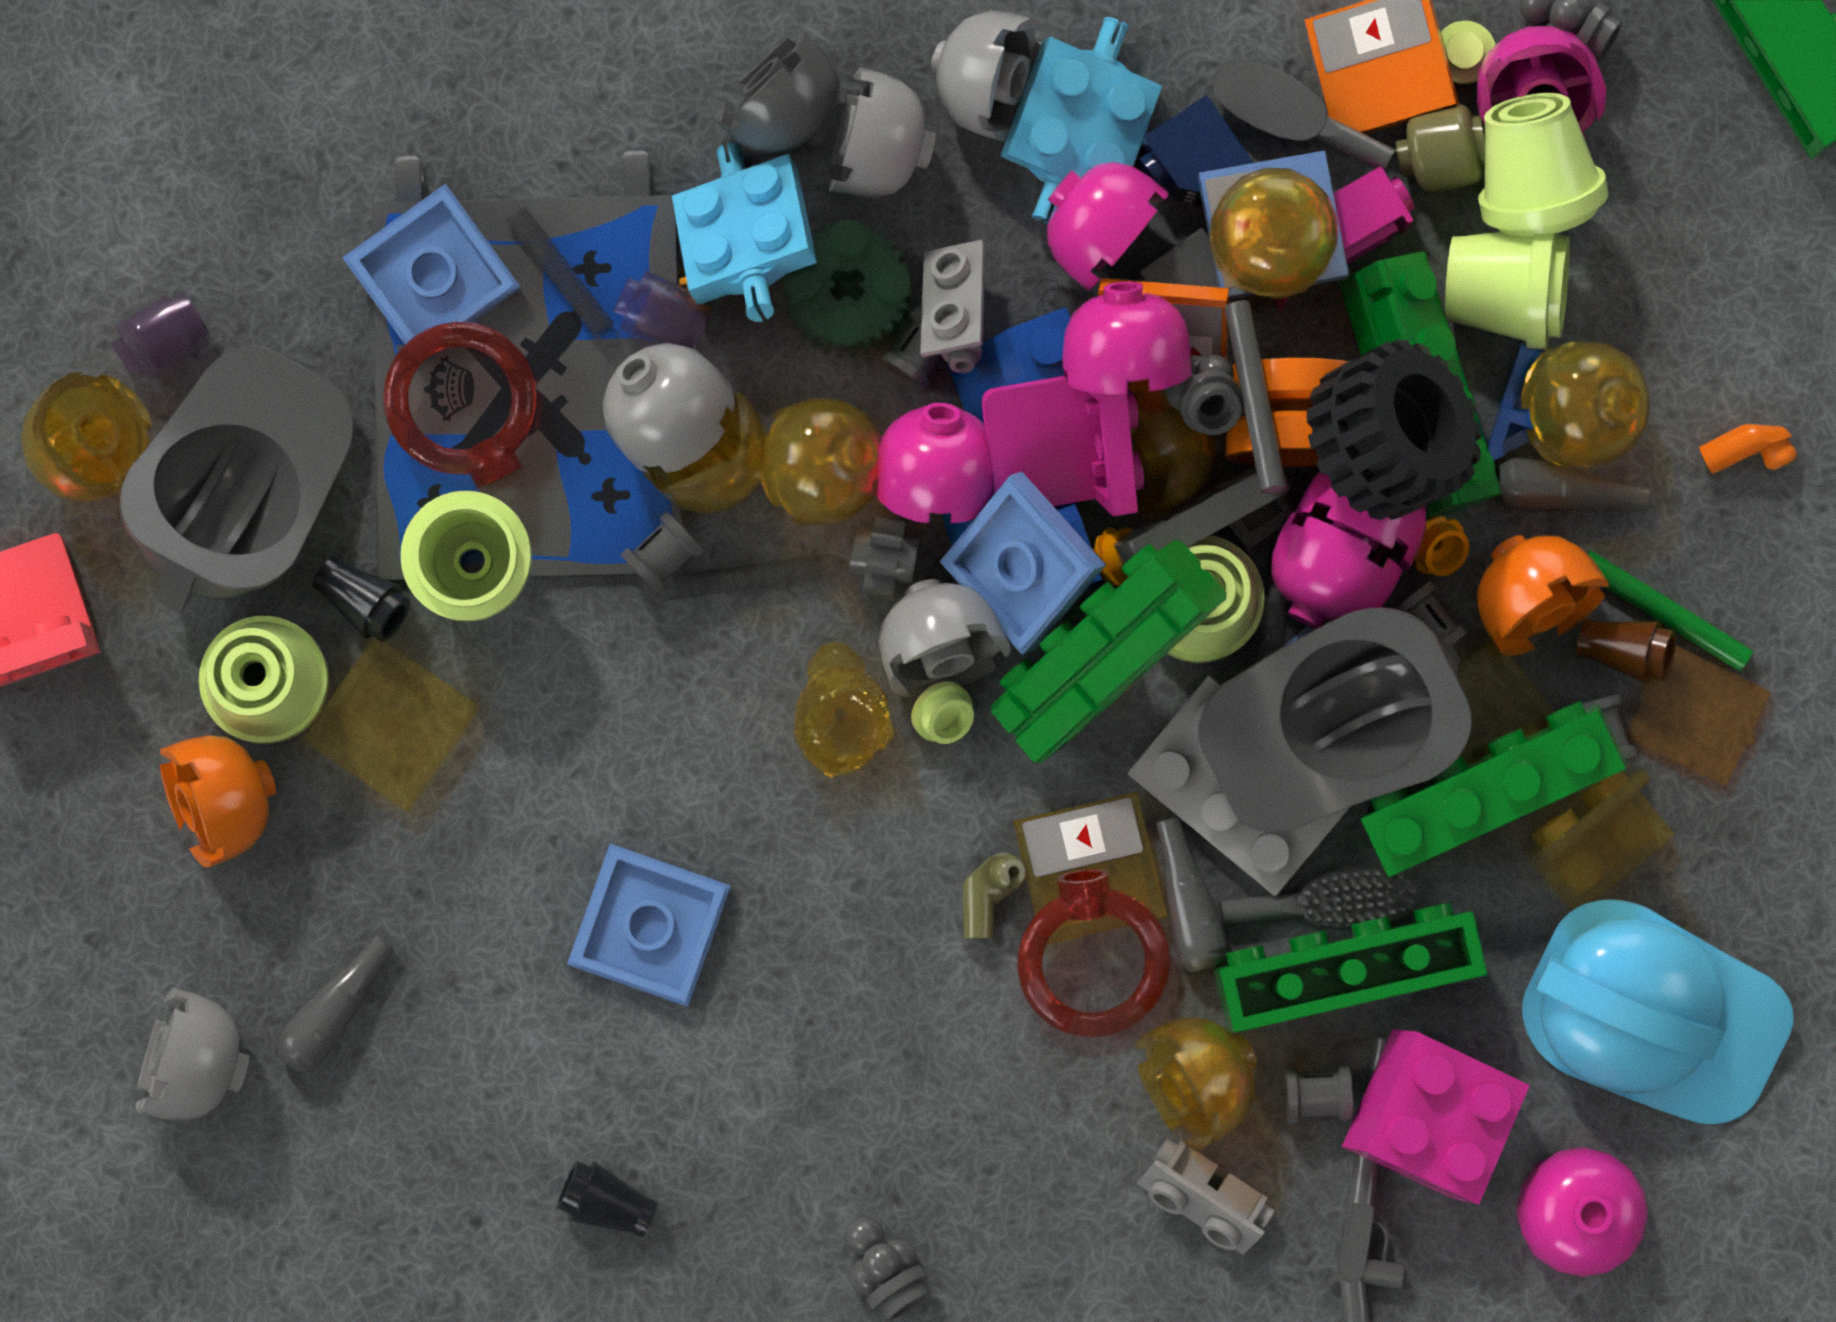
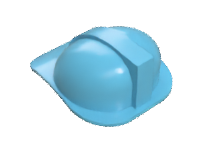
M1604 899L1585 903L1569 912L1560 921L1529 982L1522 1003L1523 1022L1532 1044L1558 1070L1609 1092L1699 1124L1730 1122L1741 1117L1754 1106L1774 1069L1794 1024L1793 1008L1790 1000L1781 986L1770 976L1721 951L1653 910L1637 903L1616 899Z

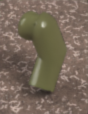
M1005 852L994 854L965 878L962 886L963 939H995L994 906L1012 891L1022 886L1026 880V866L1019 857Z

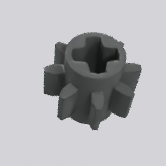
M876 515L873 530L861 527L856 528L848 574L864 577L863 592L892 597L895 582L912 585L920 538L904 535L906 520Z

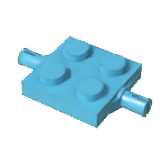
M1104 17L1103 25L1093 50H1080L1051 36L1043 39L1000 157L1028 168L1040 181L1044 182L1034 213L1031 215L1037 221L1043 220L1042 223L1048 225L1056 209V206L1047 199L1071 170L1082 177L1097 164L1118 162L1131 166L1134 165L1143 136L1146 133L1162 89V85L1130 72L1121 62L1116 60L1126 32L1129 29L1128 24L1125 22L1118 23V19Z
M729 142L727 143L729 154L724 145H721L716 151L721 171L720 178L672 195L688 291L696 304L700 305L726 295L744 294L747 317L754 322L763 321L761 311L766 319H769L774 313L768 288L769 285L775 283L787 273L813 265L817 261L798 168L790 154L788 153L745 169L742 146Z

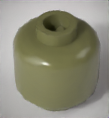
M1454 105L1414 116L1408 120L1406 126L1407 139L1396 141L1398 161L1404 178L1415 176L1420 188L1424 192L1431 194L1473 185L1481 180L1485 166V125L1481 116L1473 117L1468 107Z

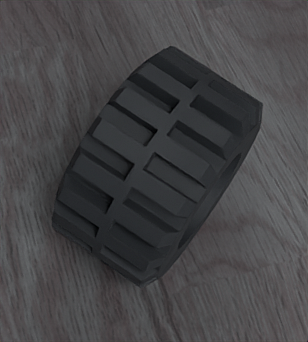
M1397 339L1392 343L1386 342L1326 373L1319 380L1320 385L1313 388L1310 395L1313 407L1307 409V423L1312 427V434L1308 435L1311 449L1316 450L1320 460L1316 463L1322 475L1327 474L1332 481L1331 488L1339 497L1345 495L1348 498L1349 506L1359 513L1367 510L1370 518L1378 520L1387 517L1390 520L1398 519L1463 488L1462 484L1470 481L1474 475L1473 465L1479 462L1481 453L1480 448L1476 444V440L1481 438L1480 425L1475 422L1473 415L1476 412L1472 399L1467 398L1463 390L1465 385L1458 374L1453 375L1449 371L1448 363L1440 355L1432 357L1428 347L1420 343L1411 346L1408 340Z

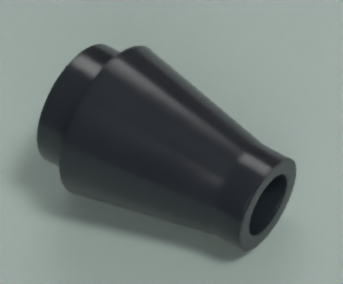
M331 557L324 562L312 583V587L324 595L365 639L373 636L380 642L388 640L404 622L411 605L410 600L402 595V587L400 585L347 565L336 557Z
M576 1161L565 1181L556 1209L570 1214L569 1221L630 1232L644 1237L651 1224L658 1202L645 1197L597 1162L593 1161L588 1166Z

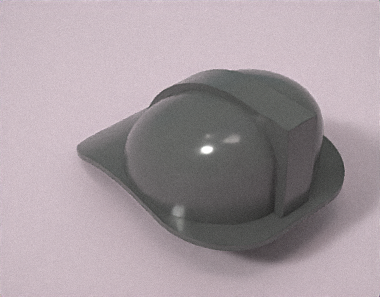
M245 345L231 350L215 360L205 370L166 425L131 466L120 492L119 504L123 524L129 535L136 542L142 557L154 571L160 574L153 600L181 614L194 593L208 598L240 596L275 582L291 568L351 446L353 414L350 402L339 387L276 351L260 345Z
M1382 607L1352 611L1281 648L1222 684L1208 700L1199 720L1198 739L1202 752L1234 814L1241 823L1251 829L1263 832H1285L1300 828L1358 803L1425 782L1442 773L1456 761L1464 750L1472 729L1471 706L1456 676L1460 659L1446 631L1435 635L1423 621L1407 612Z

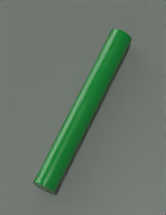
M1592 550L1588 551L1587 554L1594 560L1608 581V587L1603 588L1653 619L1660 621L1669 629L1740 672L1747 664L1753 653L1752 649Z

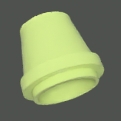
M1557 93L1530 94L1499 103L1485 113V188L1480 192L1478 200L1482 220L1487 225L1497 228L1501 233L1510 236L1534 237V233L1555 234L1569 230L1585 223L1596 214L1598 208L1605 203L1609 195L1606 175L1593 162L1572 109L1571 101L1567 96Z
M1501 232L1453 236L1449 250L1445 290V315L1447 321L1526 341L1527 348L1547 350L1550 337L1561 338L1563 332L1569 279L1570 236L1559 235V233H1534V237H1516Z
M476 491L450 492L428 502L410 521L401 545L402 572L413 595L432 612L456 621L483 620L505 610L523 591L532 566L531 542L520 518L499 499ZM469 550H479L485 558L483 568L476 573H467L462 568V557Z
M1209 535L1188 548L1201 562L1202 570L1208 571L1226 591L1227 599L1167 653L1176 659L1191 663L1218 661L1238 651L1256 631L1264 609L1263 582L1253 561L1235 544Z
M253 616L229 625L210 643L200 666L199 689L207 712L224 731L246 742L275 744L299 735L316 720L327 699L329 670L321 648L304 629L283 618ZM251 663H261L266 670L264 681L257 686H248L243 678L245 668Z

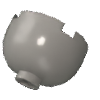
M990 10L966 18L954 28L946 41H941L937 45L931 61V73L936 78L937 94L945 113L958 126L981 136L1003 142L1006 141L1042 43L1035 40L1034 30L1043 29L1039 21L1011 12Z
M859 67L855 72L853 80L865 83L859 96L851 94L846 96L830 163L842 166L841 181L829 178L828 188L830 192L849 197L878 199L890 196L903 188L908 183L915 167L927 169L933 153L936 134L935 132L925 130V109L917 93L907 84L885 73Z
M667 342L648 346L629 356L618 366L609 380L602 401L606 430L612 441L638 470L648 473L649 471L646 466H660L668 473L679 471L701 459L719 442L725 432L719 422L724 416L726 406L733 413L735 404L731 384L707 358L693 348Z
M937 579L917 582L905 591V597L892 607L883 621L878 641L884 671L890 688L902 697H913L909 686H923L929 683L932 686L945 681L955 682L961 686L973 683L996 669L993 656L1000 650L1006 658L1011 652L1008 637L1005 635L991 607L981 595L971 587L955 583L941 584Z
M173 987L163 1002L175 1006L169 1024L166 1025V1021L156 1019L138 1079L137 1089L149 1092V1097L135 1102V1109L139 1113L161 1119L188 1121L202 1118L216 1109L227 1090L239 1092L246 1076L249 1055L239 1052L240 1031L234 1018L222 1006L199 994Z

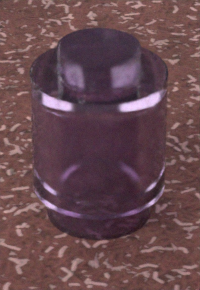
M648 271L644 273L641 281L631 277L628 278L614 309L615 313L624 316L620 329L654 345L667 342L693 349L696 348L713 311V308L705 304L697 305L687 289Z
M181 291L170 299L164 294L115 324L114 327L120 337L110 344L130 375L142 369L149 380L199 349L200 346L197 342L208 336L210 332L186 294Z

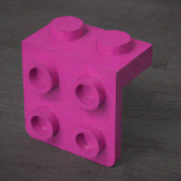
M1060 376L991 388L984 393L982 409L985 438L993 467V496L1010 475L1023 472L1053 506L1096 499L1113 517L1138 512L1136 490H1142L1144 487V473L1138 453L1136 451L1132 452L1130 429L1137 428L1138 409L1131 390H1128V394L1090 393L1072 388L1068 385L1067 377Z

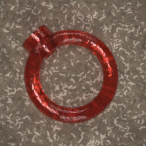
M471 322L442 323L425 329L411 338L393 359L386 375L383 390V406L386 421L392 435L401 448L418 463L432 470L454 475L469 474L477 490L523 468L515 451L524 442L533 424L537 405V391L533 373L521 351L503 334L487 326ZM466 347L485 353L502 368L510 385L511 407L505 424L495 436L469 449H451L431 441L417 427L409 407V389L417 369L430 356L448 348Z
M1084 869L1065 873L1057 878L1059 897L1046 904L1033 917L1023 934L1017 958L1019 983L1032 1009L1054 1028L1081 1037L1114 1035L1140 1022L1150 1013L1161 998L1170 971L1168 940L1160 922L1144 904L1123 892L1110 889L1109 874L1106 870ZM1106 914L1117 917L1135 931L1143 946L1145 967L1138 987L1124 1002L1104 1011L1085 1012L1065 1005L1052 993L1044 977L1043 955L1049 939L1062 924L1070 919L1091 920Z

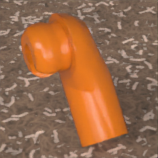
M1744 424L1699 446L1702 457L1712 474L1759 453L1763 458L1765 466L1770 470L1779 469L1793 462L1797 457V451L1789 440L1793 437L1791 433L1783 426Z

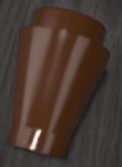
M1585 619L1578 636L1577 656L1592 659L1645 684H1648L1651 679L1665 681L1670 673L1675 655L1676 632L1663 629L1660 621L1598 622Z

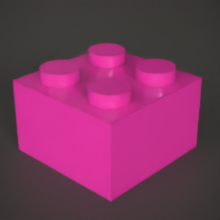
M1392 1029L1342 1144V1148L1453 1200L1479 1205L1530 1085L1417 1031Z

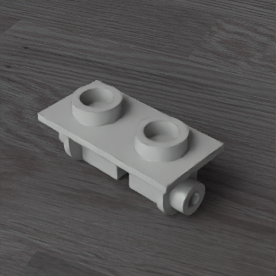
M983 239L924 252L920 354L922 357L941 354L944 360L949 363V368L957 373L972 371L975 364L981 359L980 345H983L985 241Z
M1166 1138L1155 1154L1154 1162L1143 1173L1136 1184L1148 1191L1149 1198L1159 1208L1172 1214H1182L1202 1227L1205 1237L1216 1246L1225 1250H1236L1244 1255L1263 1236L1265 1232L1263 1229L1275 1211L1265 1204L1267 1197L1231 1173L1227 1174L1216 1191L1208 1185V1182L1219 1165L1187 1145L1184 1141L1180 1140L1178 1144H1175Z

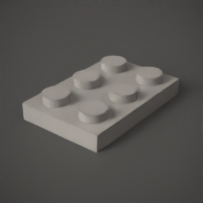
M1209 674L1127 774L1260 885L1276 896L1350 807L1315 820L1300 828L1285 832L1258 831L1241 823L1234 814L1208 764L1198 739V724L1202 711L1210 697L1222 685V683Z

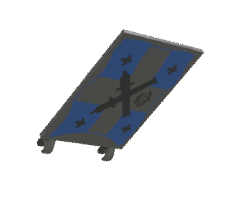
M628 151L624 153V196L514 199L515 201L503 199L501 202L503 210L508 215L520 209L518 204L521 208L526 207V210H529L530 215L534 217L540 228L552 240L551 243H554L555 248H558L559 253L563 255L569 266L581 278V281L585 284L584 286H587L588 291L598 301V304L602 306V309L606 311V314L610 316L614 323L604 334L599 336L601 340L595 338V336L604 332L612 323L593 336V333L585 326L586 323H583L584 320L579 318L580 315L575 313L576 310L571 308L572 305L567 303L568 300L560 293L559 287L556 288L555 282L550 280L551 277L546 275L547 272L542 270L543 267L538 265L539 262L527 250L526 244H523L521 242L522 239L517 237L518 234L513 232L514 229L509 227L510 224L506 222L509 216L500 207L501 199L458 201L520 285L521 290L421 362L414 358L373 301L378 577L388 581H405L401 580L405 579L401 567V545L410 521L428 502L441 495L456 491H476L488 494L499 499L515 512L524 524L531 542L532 566L529 576L639 575L620 554L626 548L634 550L661 525L659 517L665 511L670 513L683 527L681 470L666 473L660 466H646L649 473L638 470L618 449L606 430L602 407L606 385L618 366L629 356L651 345L666 342L679 345L676 218L672 195H651V169L647 152ZM400 156L396 158L395 184L397 201L372 202V236L424 199V166L420 162L419 157ZM616 331H617L618 334H619V336H620V343H619V345H618L617 347H609V346H615V345L618 344V342H619V337H618V335H617V333H616ZM479 550L467 551L461 560L462 568L467 573L480 571L485 563L484 555ZM683 565L680 566L674 573L684 574Z

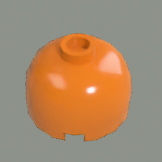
M1517 535L1505 540L1491 553L1493 562L1486 568L1477 588L1479 616L1487 634L1501 654L1514 656L1536 649L1528 640L1533 635L1557 626L1559 637L1585 620L1605 598L1599 587H1608V581L1594 560L1576 544L1559 536L1542 535L1525 540L1522 535Z
M201 736L161 748L160 754L171 760L160 765V774L165 794L178 828L181 830L185 822L188 828L196 833L200 842L199 845L189 848L194 858L203 867H212L249 850L263 835L270 815L267 798L276 794L275 781L267 763L263 759L254 762L242 745L228 737Z

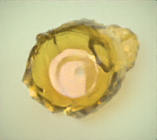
M831 641L822 644L807 663L806 674L808 681L795 706L793 728L795 743L803 753L804 759L809 761L814 768L820 770L828 779L839 775H852L872 762L875 751L885 749L895 737L887 697L878 683L865 673L863 658L845 642ZM837 709L845 711L843 718L837 719L834 714Z

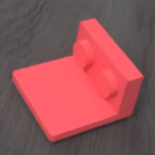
M53 533L0 551V687L101 653L64 538L58 533Z

